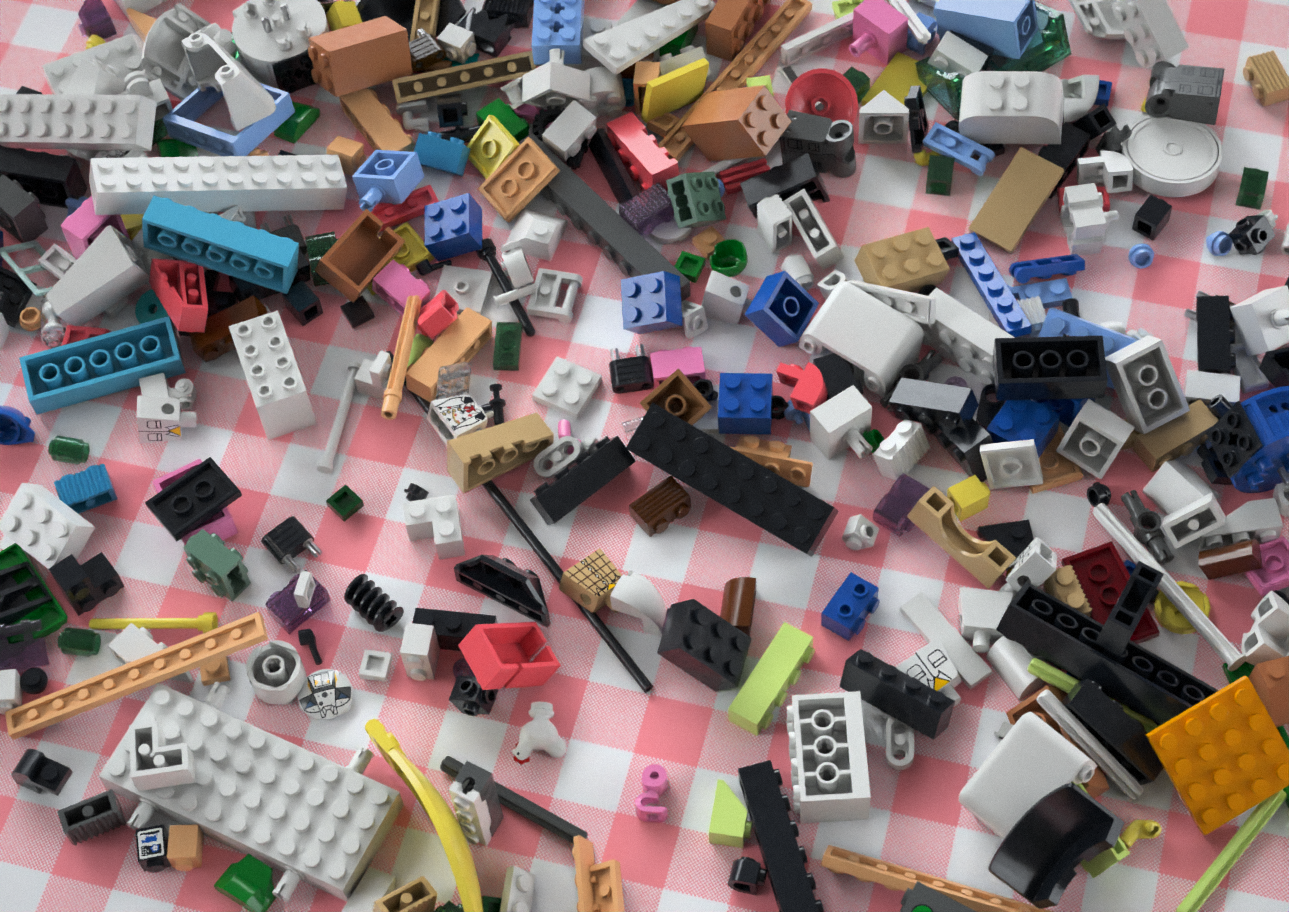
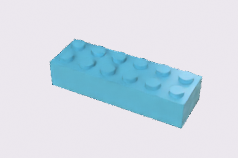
M154 195L142 218L145 248L285 294L288 293L298 271L299 243L294 242L290 238H282L270 234L266 230H258L241 222H233L217 214H209L197 210L193 206H185L173 202L169 198H160Z
M169 316L19 357L28 399L36 415L140 386V378L164 373L166 378L186 373L176 332Z

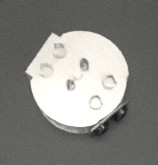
M249 0L232 11L234 17L232 35L241 64L259 83L288 92L289 94L317 84L314 82L311 74L313 63L308 54V47H310L309 38L330 32L325 11L317 0Z

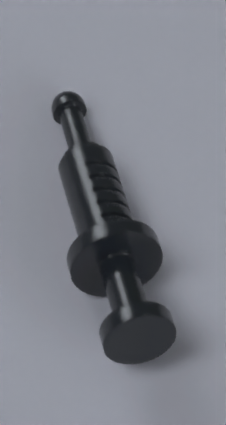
M492 384L489 386V389L493 392L494 399L490 400L489 404L493 408L495 426L505 423L503 407L506 405V401L500 399L499 391L502 390V385Z

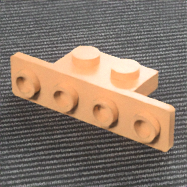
M740 436L736 447H731L797 486L809 487L813 463L790 458L792 445L784 444L781 441L761 440L755 436Z
M580 835L573 837L574 847L572 854L576 865L574 880L578 890L577 912H624L620 862L612 859L595 865L593 843Z

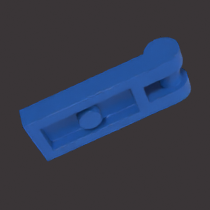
M1078 254L1015 262L1010 265L1009 273L1019 283L1024 284L1033 277L1048 279L1054 274L1075 275L1077 271L1085 270V260Z

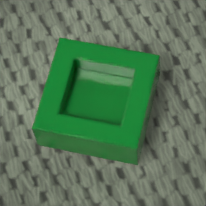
M682 251L674 267L689 281L696 283L706 261L703 257Z

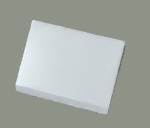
M883 90L859 109L858 144H907L909 109Z
M1182 460L1165 461L1142 491L1166 515L1210 493H1213L1216 500L1220 496Z

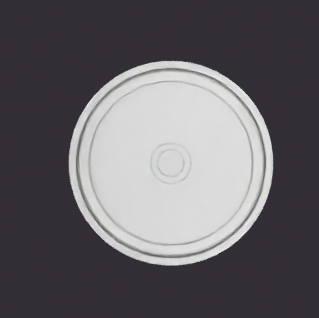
M1168 114L1164 117L1147 115L1129 126L1132 134L1127 140L1122 142L1121 154L1129 159L1133 168V183L1139 188L1164 197H1186L1205 190L1215 181L1219 172L1223 149L1219 137L1208 125L1174 119Z

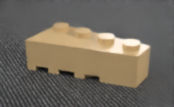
M536 412L448 440L447 472L464 494L534 459L540 452L553 444L554 434Z

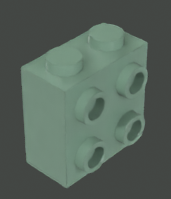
M714 171L684 173L666 180L668 195L671 198L678 229L704 227L726 220L725 206L721 200L718 188L719 183Z
M201 529L196 535L188 539L183 548L188 557L186 561L193 568V576L201 583L205 581L209 583L213 592L220 598L225 596L233 602L251 584L247 575L249 571L242 563L243 556L235 548L228 549L224 546L223 540L215 533L210 535L204 529Z

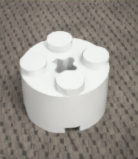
M595 67L586 70L585 72L590 73V100L581 104V106L596 116V119L607 115L613 118L620 116L626 104L621 74L614 75L606 67Z
M280 640L269 641L270 644L262 647L259 645L250 653L246 662L247 676L255 694L259 699L269 704H291L298 696L306 680V670L294 646Z

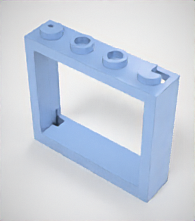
M261 84L273 97L276 110L271 115L245 127L236 136L194 122L224 96L222 91L217 92L214 87H206L204 92L199 88L195 89L162 119L170 138L220 156H247L295 112L292 98L288 92Z

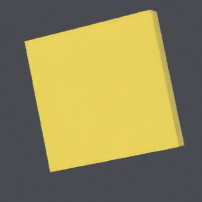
M488 115L467 145L471 149L468 159L487 180L520 144L495 116Z

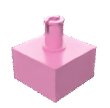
M864 0L853 9L852 41L854 43L849 45L850 53L854 57L859 58L861 54L867 51L882 63L888 65L897 52L903 53L907 49L909 18L883 0Z

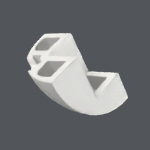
M1084 74L1071 79H1060L1064 95L1063 123L1075 121L1083 117L1091 109L1098 94L1099 75Z
M629 570L627 576H621L611 593V607L613 610L642 619L644 632L662 637L667 620V610L663 598L657 588L647 578L635 571Z
M1271 590L1252 612L1251 618L1254 620L1251 630L1248 633H1243L1242 654L1247 656L1246 662L1255 666L1258 663L1289 656V604Z

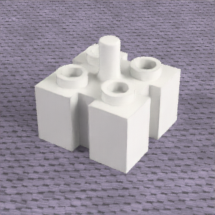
M1095 183L1065 187L1064 205L1061 207L1060 219L1064 233L1067 235L1070 255L1078 254L1083 256L1101 253L1102 244L1106 242L1105 229L1109 227V221L1119 219L1118 211L1103 212V196L1101 192H1097Z

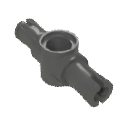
M931 349L919 363L905 365L901 369L900 378L894 383V387L881 398V405L884 408L889 405L887 410L893 412L889 400L900 379L908 378L926 381L929 378V374L943 361L942 356L939 353L933 356L936 351Z
M1131 490V495L1129 492L1123 494L1121 501L1125 504L1131 515L1130 520L1135 527L1134 537L1141 544H1145L1146 547L1151 549L1160 565H1164L1165 562H1171L1174 559V555L1164 540L1165 535L1160 528V516L1156 512L1145 508L1136 490ZM1143 526H1149L1152 529H1146Z

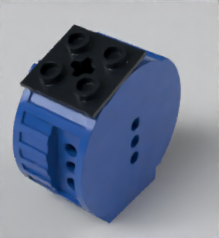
M1283 386L1261 392L1241 403L1237 401L1206 433L1227 476L1231 479L1234 487L1240 492H1266L1275 489L1276 484L1282 482L1285 486H1289V386Z

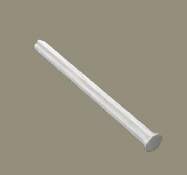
M1104 503L1095 506L1093 509L1094 517L1136 563L1140 561L1164 573L1158 588L1227 663V669L1234 671L1246 661L1247 656L1238 652Z

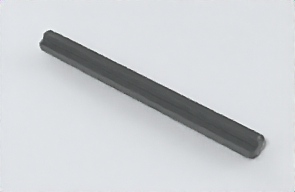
M446 756L441 762L440 770L456 778L464 764L451 756ZM494 781L500 804L574 844L573 837L580 835L587 839L588 833Z

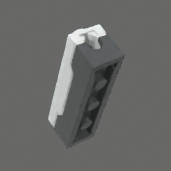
M466 761L455 778V782L452 783L448 790L466 840L475 845L479 842L487 847L504 817L492 773Z

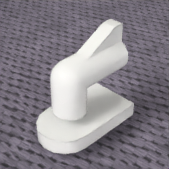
M426 98L420 101L400 103L396 106V112L402 115L403 127L406 130L428 133V117L413 119V114L428 113Z

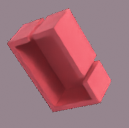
M536 622L476 624L458 645L482 690L501 689L503 686L505 688L543 686L561 666L550 646H545L530 663L534 655L547 642Z

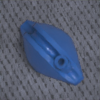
M0 406V444L13 445L34 442L35 432L29 427L31 419L24 417L23 413L16 408Z

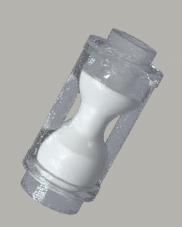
M45 294L40 302L41 342L49 348H55L62 345L63 338L65 337L66 323L61 317H55L48 307L50 302Z

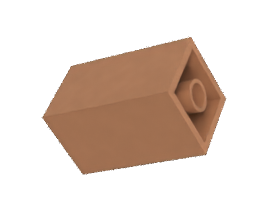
M387 16L309 38L310 47H308V54L313 63V69L311 70L312 78L315 83L335 97L413 74L407 29Z
M761 85L707 92L682 124V128L708 161L766 156L792 121L766 86Z

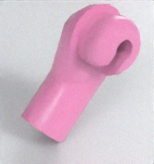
M563 419L558 422L559 439L564 436H571V424L568 420ZM573 446L567 449V453L571 455L574 452Z

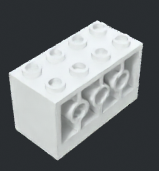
M278 310L228 326L267 439L270 440L317 424Z
M860 691L792 695V706H787V734L789 735L791 784L794 796L793 808L794 814H800V824L869 820L871 794Z

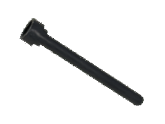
M490 238L482 239V249L476 251L478 257L487 261L503 293L512 291L513 288L495 257L496 247ZM519 299L509 302L526 335L529 337L534 336L535 329Z

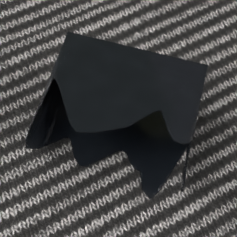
M472 7L457 26L474 33L476 50L497 58L511 40L512 36H510V33L515 23L503 31L507 14L502 15L500 18L489 20L486 10L475 14L476 9Z

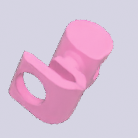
M658 764L649 765L643 770V793L638 795L635 800L636 814L644 822L663 823L668 817L666 807L646 806L647 804H658L659 796L664 794L668 787L667 772L664 767Z

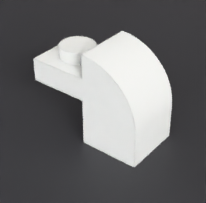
M1100 151V156L1077 159L1076 180L1078 185L1103 182L1107 193L1132 191L1133 168L1126 156L1114 151Z
M380 350L375 361L366 358L363 360L354 378L357 392L383 399L392 367L390 353Z

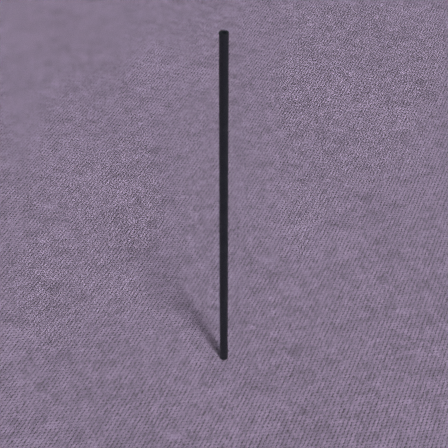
M386 351L390 353L391 362H393L394 355L391 351ZM405 377L404 386L407 388V386H406V377ZM408 390L428 415L430 402ZM490 480L482 484L560 584L564 571L494 482ZM573 600L645 693L649 692L653 688L652 683L597 613L590 612Z

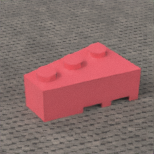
M152 258L149 284L178 331L204 333L208 314V302L203 266L182 260Z

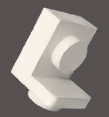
M687 300L682 301L684 332L686 338L691 339L708 330L705 310L701 305Z

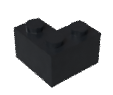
M102 552L82 565L71 554L49 568L62 594L78 616L84 612L91 611L98 603L107 597L114 596L124 587L118 573Z

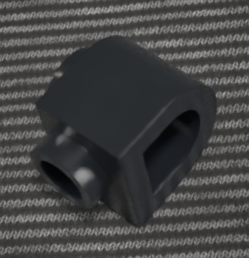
M741 857L733 861L727 884L735 891L757 896L759 886L763 887L765 884L767 869L761 868V863L753 858Z

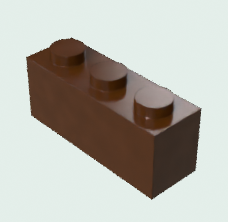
M251 296L208 317L204 333H189L193 352L207 363L229 351L235 350L236 347L228 326L268 314L266 307L255 296Z

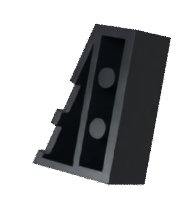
M808 153L740 183L747 205L755 218L758 216L757 204L762 199L775 194L779 195V198H782V201L805 189L812 201L822 199L823 203L830 201L823 178Z

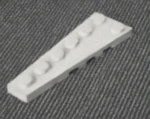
M680 0L586 38L583 41V48L614 75H617L707 19L716 4L712 0Z

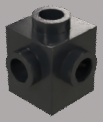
M1265 215L1246 216L1238 221L1235 225L1236 227L1228 234L1234 243L1235 249L1240 254L1252 255L1263 252L1266 245L1276 236Z
M475 675L457 676L449 701L463 714L469 716H477V714L490 715L498 689L482 690Z

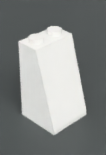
M82 58L63 94L117 95L124 91L125 83L124 79L118 76L120 73L118 70L96 59L90 62ZM65 149L89 162L99 152L104 151Z
M109 225L46 294L50 302L48 307L55 317H61L65 323L82 326L149 282L150 273L131 240Z

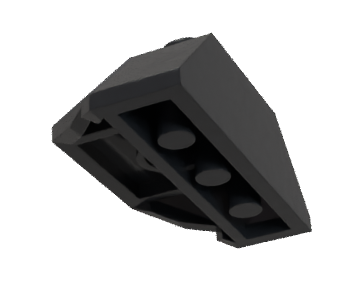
M483 554L458 563L453 568L458 582L547 628L550 625L541 582L538 575L528 569L524 571L507 558L501 559L495 555Z

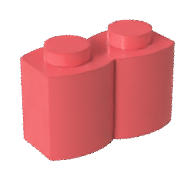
M442 290L420 309L417 325L420 332L426 337L435 338L458 318V303L446 290Z

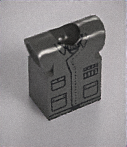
M1165 61L1155 63L1151 69L1150 88L1146 97L1145 111L1152 117H1164L1169 114L1174 119L1215 125L1225 68L1182 64L1175 67L1173 64Z
M793 110L788 111L787 116L792 122L779 138L782 164L808 153L820 173L830 171L835 176L843 178L854 174L856 171V155L853 147L854 132L851 122L848 120L832 122L830 118Z

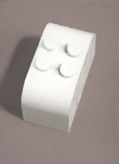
M981 71L967 75L962 82L959 116L960 135L979 144H1061L1064 109L1062 81L1053 74L1038 71Z

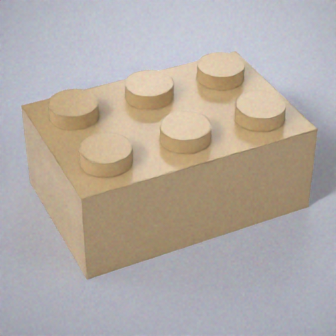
M929 227L862 245L854 260L865 283L907 292L918 291L923 286L929 284H941L950 270Z

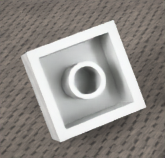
M560 49L549 50L550 62L523 75L522 103L547 110V106L555 109L556 105L559 106V110H562L563 107L567 108L573 100L580 105L590 100V73L565 66L564 50H561V53Z
M1287 285L1265 289L1230 307L1247 356L1263 354L1289 342V289Z
M852 385L810 411V440L827 460L832 459L849 447L855 451L859 458H864L873 449L862 436L864 431H871L872 406L856 387Z
M1088 399L1077 414L1056 452L1099 479H1102L1135 427L1119 418L1114 412L1106 410Z

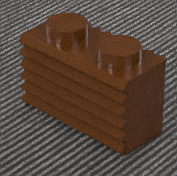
M669 476L629 505L630 516L649 537H652L653 534L664 532L674 519H681L689 513L691 497L677 483L673 476Z

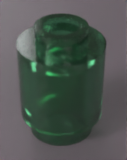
M60 435L51 440L48 447V453L53 461L76 465L86 463L90 452L89 443L84 442L83 439Z
M66 627L58 636V647L61 648L63 654L90 657L91 655H97L100 650L101 636L99 633H95L94 630Z

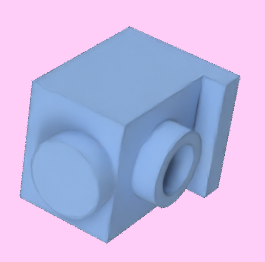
M918 12L917 17L931 34V39L927 41L930 44L936 35L934 28L937 26V22L934 18ZM908 29L907 48L923 56L926 44L918 42Z

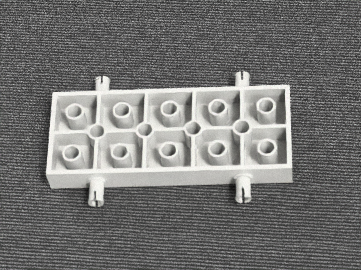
M220 682L214 683L204 701H198L158 683L131 725L158 721L165 734V746L187 743L194 755L195 783L138 791L130 776L128 729L99 774V778L107 790L112 789L114 793L139 804L126 824L133 830L144 828L154 812L182 825L198 824L205 836L241 853L250 854L261 862L284 872L277 887L272 892L280 900L283 897V901L289 902L291 895L301 880L347 902L363 878L404 806L399 791L362 775L374 754L367 748L363 751L364 747L358 746L349 765L344 767L218 710L226 696L230 693V689L224 684L220 687Z

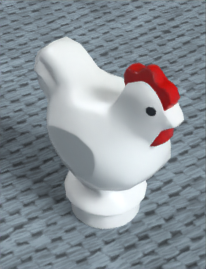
M548 702L531 703V709L528 713L533 720L523 725L519 734V742L516 743V748L511 752L514 755V761L520 765L530 761L529 756L532 751H545L554 758L562 757L567 751L565 741L559 738L556 727L549 721L555 714L553 704Z

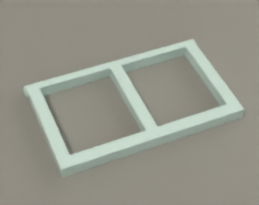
M36 240L1 247L0 255L35 296H46L53 287L38 290L25 275L46 269L40 264L19 268L7 254L34 248L42 257L46 253L43 247Z

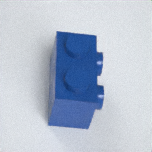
M850 572L822 611L821 626L850 641L854 634L858 635L862 631L866 623L864 619L869 613L873 614L880 603L878 599L879 588Z

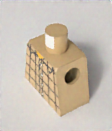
M599 548L563 572L559 590L590 612H597L607 605L614 613H618L619 611L613 610L611 607L610 596L622 575Z

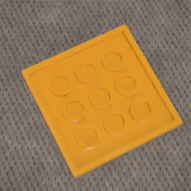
M1247 676L1239 678L1145 734L1199 831L1204 836L1289 786V749Z

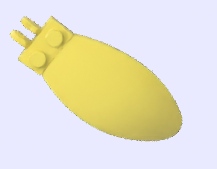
M378 719L368 720L364 726L370 740L391 768L403 779L432 821L453 872L464 912H483L480 886L473 857L454 813L434 785L406 757L399 747L400 743L391 732L387 733L384 725Z

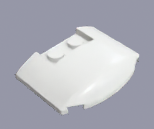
M1069 0L1087 34L1103 39H1126L1124 30L1120 22L1114 17L1111 4L1118 0Z
M178 3L173 6L174 9L166 10L150 28L143 46L142 66L143 73L147 79L153 81L160 78L165 90L183 101L198 87L185 50L180 45L182 43L181 40L188 38L191 34L211 23Z

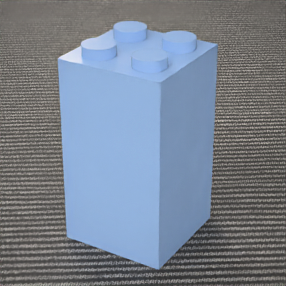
M939 0L934 6L937 34L940 41L947 31L950 32L952 30L994 48L993 55L1020 59L1038 30L1035 0Z

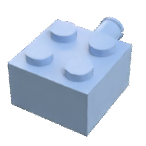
M375 150L352 176L360 199L359 207L362 211L368 209L370 212L379 202L392 203L394 205L402 204L425 177L417 152Z

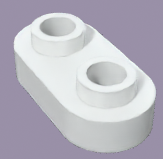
M564 436L535 457L534 469L536 473L544 478H553L561 469L574 464V460L583 453L581 442L572 436ZM573 446L574 452L568 455V447ZM552 461V468L547 470V462Z
M891 716L886 723V762L895 770H905L914 761V729ZM901 728L905 732L902 734H898L895 732V730ZM897 754H901L905 758L903 760H897L895 756Z

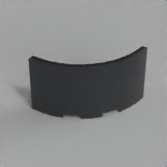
M360 0L356 7L362 22L387 16L407 29L408 41L410 42L416 0ZM461 0L440 1L435 37L439 36L449 23L456 24L466 14Z
M1067 783L1048 793L1020 818L997 849L988 866V870L1038 909L1057 906L1067 886L1077 874L1073 869L1083 859L1089 862L1103 851L1115 847L1125 822L1077 785Z

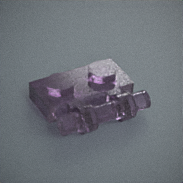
M25 619L21 620V623L9 626L0 624V670L16 669L17 671H23L50 665L45 638L33 639L32 635L33 631L43 630L41 619L33 621ZM18 634L24 635L25 641L8 644L7 637Z

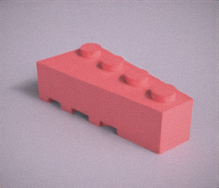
M632 112L606 123L607 135L622 163L627 165L631 178L639 182L643 195L646 198L649 197L653 204L670 198L667 193L666 180L679 176L678 162L674 158L669 160L668 151L664 147L659 148L657 139L652 134L648 136L646 127Z

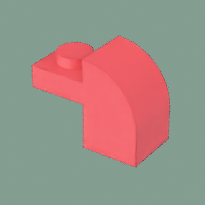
M808 362L804 370L795 364H779L776 372L780 382L794 388L790 398L795 409L810 414L811 410L826 402L828 395L827 387L820 370L814 364Z

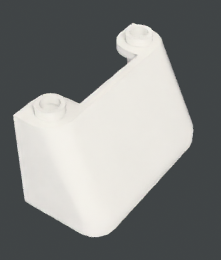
M197 32L181 40L197 87L202 92L206 91V87H214L217 92H223L231 115V124L237 131L274 113L276 105L273 97L240 62L209 36Z
M841 282L834 288L802 334L799 347L813 355L820 354L824 347L864 370L866 387L870 391L884 397L900 378L901 369L905 365L918 362L924 332L921 326L911 318L851 283Z
M1027 712L1015 723L960 792L959 802L974 817L1004 840L1020 818L1040 799L1067 783L1073 782L1078 785L1082 782H1088L1094 775L1097 764L1037 715Z

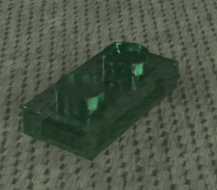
M497 322L493 370L519 371L523 333L521 322Z

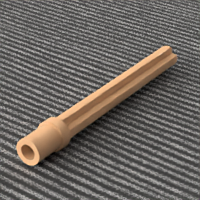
M418 295L407 297L387 389L383 395L384 401L381 416L388 420L396 418L402 399V388L422 303Z

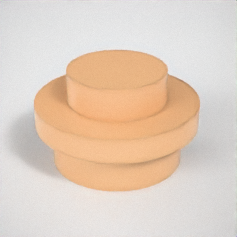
M35 307L25 308L20 313L19 323L26 331H35L44 324V314Z

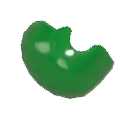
M727 239L717 243L714 246L713 256L710 255L712 270L728 277L739 275L748 263V255L744 243L736 239Z

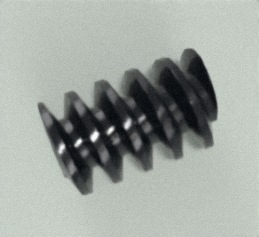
M360 574L347 587L344 600L355 611L359 612V615L365 618L367 623L373 625L376 631L384 632L392 628L402 618L404 610L400 606L397 607L395 600L389 601L390 596L387 593L382 594V588L375 587L376 584L373 580L368 581V575Z

